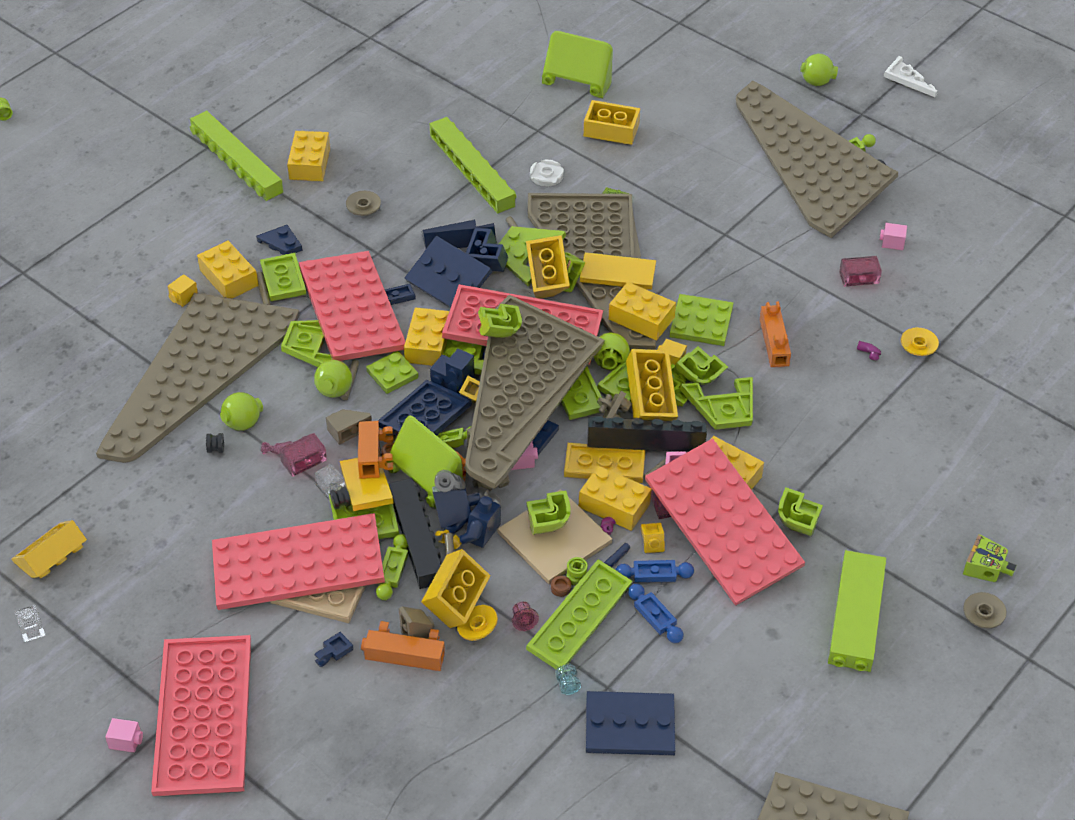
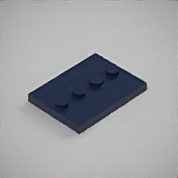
M436 236L405 276V280L451 308L459 284L481 288L493 271L490 267Z
M426 380L378 420L379 428L393 427L392 434L398 436L405 419L411 415L437 436L472 406L471 399Z
M587 691L586 753L675 756L674 694Z

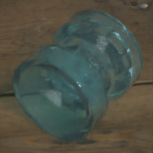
M566 664L560 666L555 671L556 678L560 682L559 688L562 694H574L581 689L582 685L580 679L576 677L577 670L574 665Z

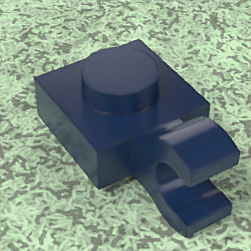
M340 631L323 642L324 648L315 653V656L318 658L315 662L319 667H323L329 662L331 657L337 661L353 651V644Z

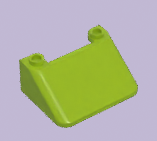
M554 31L550 36L542 74V84L552 85L556 77L590 85V94L603 99L612 83V46L607 42Z
M411 415L408 416L390 451L393 455V461H386L387 463L393 462V469L388 471L393 474L401 469L428 492V496L425 498L426 502L430 507L436 509L432 487L435 486L434 479L439 471L448 470L463 479L462 460L455 450Z

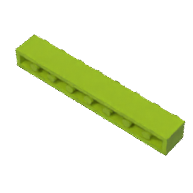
M207 110L190 118L192 134L199 137L200 141L203 144L205 143L211 152L216 153L219 159L224 161L229 169H233L238 177L242 178L249 187H252L258 196L268 201L283 193L282 179Z
M444 117L429 123L430 137L497 214L515 207V199L517 198L515 191L490 166L488 160L481 156L480 151L473 147L471 141L466 139L463 132L458 130L454 122H451L448 117Z

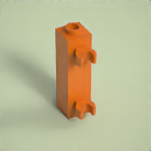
M777 301L776 305L770 306V303L767 302L765 306H761L760 323L770 367L789 366L791 351L780 303Z
M379 421L359 422V479L379 478L380 468L385 470L393 469V462H386L393 461L391 453H386L380 457V441L386 443L393 442V435H386L393 433V427L387 426L379 430Z
M381 621L378 631L368 630L367 637L362 639L361 650L364 651L365 660L441 671L445 656L444 641H439V630L431 629L429 639L389 633V622Z

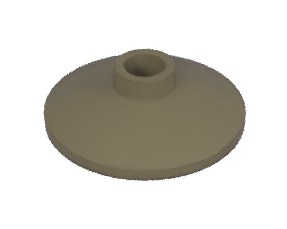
M365 190L352 193L346 200L347 209L351 213L360 216L376 212L381 205L380 197L376 193Z
M974 593L965 600L963 606L966 618L972 624L981 628H995L1001 625L1006 618L1007 612L1004 603L990 593Z

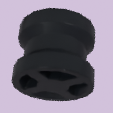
M208 433L206 435L207 453H212L213 451L223 453L225 446L224 434L212 435Z
M346 486L341 487L337 491L334 489L330 490V497L335 510L339 509L340 506H351Z

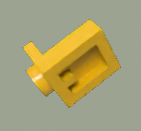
M641 524L644 552H664L665 541L662 524Z

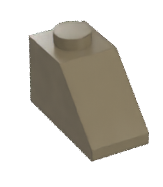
M345 409L326 417L327 430L339 445L359 435V422L372 421L370 413Z
M403 606L399 608L401 634L429 639L430 630L435 627L432 618L426 616L421 609Z

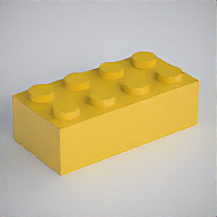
M631 349L626 360L633 419L677 420L678 412L669 350Z

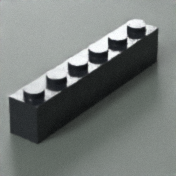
M588 417L587 447L689 452L705 443L707 437L706 423L700 421L682 422L680 420L662 421L660 419Z
M412 478L389 483V488L393 497V507L401 532L405 535L408 544L407 550L419 589L427 588L432 583L442 563L439 561L441 558L439 547L434 546V543H436L434 532L429 530V527H431L429 517L424 515V501L419 500V486L414 485Z

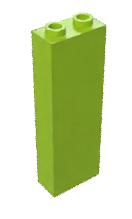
M845 550L828 664L871 672L875 653L886 557Z

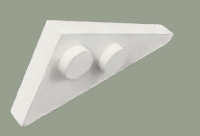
M898 56L884 73L885 78L930 96H937L935 87L932 84L927 85L924 82V77L919 72L914 70L910 64L906 65L902 62L903 58L901 56Z

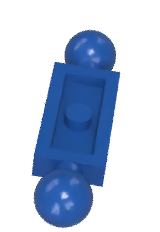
M675 560L634 561L632 568L628 564H620L617 566L616 571L627 578L634 576L635 582H676L677 575L684 579L692 577L694 567L688 562H683L676 567Z
M631 585L628 589V595L632 600H636L634 607L659 635L667 632V639L671 643L681 642L684 633L681 628L676 626L677 619L652 592L644 595L645 590L642 585Z

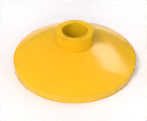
M910 328L901 336L903 348L917 356L931 355L937 350L939 345L937 336L925 328Z
M488 605L475 606L466 624L457 626L458 633L462 638L469 641L486 637L494 630L497 624V613Z

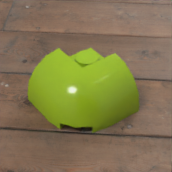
M500 304L498 309L480 307L478 311L481 322L479 332L483 336L496 338L510 337L522 325V317L518 306Z
M699 346L692 352H688L675 365V369L692 383H699V385H707L713 382L728 368L716 355L710 357Z
M785 487L778 508L780 520L789 529L812 537L823 505L804 499V493Z
M566 490L546 493V499L526 502L532 534L556 531L563 528L569 520L570 502Z

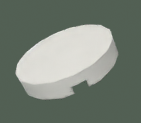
M541 160L540 163L536 162L530 168L531 180L540 186H554L560 183L564 176L563 167L553 160Z

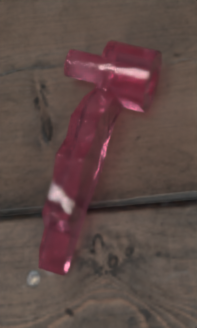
M292 441L276 443L273 446L263 442L260 450L262 454H266L269 451L275 454H283L284 451L289 450Z

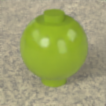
M817 53L810 55L805 62L801 63L800 72H802L803 78L810 85L823 86L830 79H836L838 66H834L828 56Z
M617 333L601 335L599 338L605 340L604 344L593 358L601 368L614 370L626 362L630 353L629 344L623 336Z
M328 360L320 364L316 369L314 383L322 395L329 398H337L344 395L350 389L352 373L345 363L338 360Z
M236 392L224 400L221 406L220 418L229 428L244 431L256 424L260 413L263 411V404L259 398H254L248 393Z

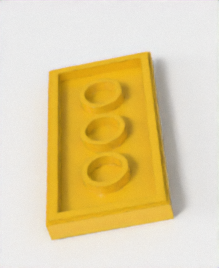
M594 253L584 254L583 261L585 265L580 274V282L624 287L627 282H630L641 288L652 290L656 260Z
M567 442L564 477L589 479L595 469L601 466L635 482L643 483L645 450L587 447V444Z
M358 458L340 461L341 471L353 511L393 504V497L383 468H380L379 478L359 479Z

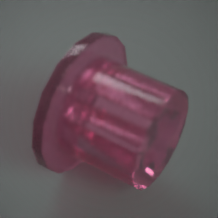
M518 602L513 606L512 624L515 629L526 631L535 627L539 621V615L536 610L531 608L528 602Z

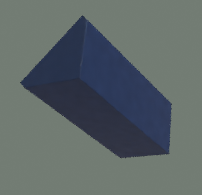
M475 219L421 231L425 249H427L436 236L456 248H466L470 243L475 228L492 229L496 239L494 223L476 226Z

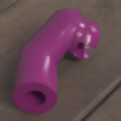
M858 342L857 350L870 353L869 358L871 360H879V355H881L880 349L870 343Z
M605 517L601 520L600 527L608 535H611L613 525L616 522L611 517Z

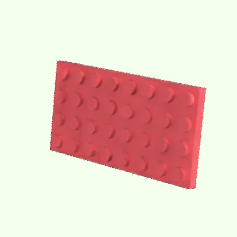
M369 251L299 262L301 275L332 360L344 361L404 350L406 341Z
M459 284L442 332V338L487 346L488 336H483L479 332L481 322L478 311L480 307L495 309L508 295L516 297L595 336H598L603 310Z
M713 438L645 476L646 482L735 606L805 566V561Z
M375 513L212 540L216 606L218 610L385 582Z
M251 635L164 639L151 789L152 796L244 791Z

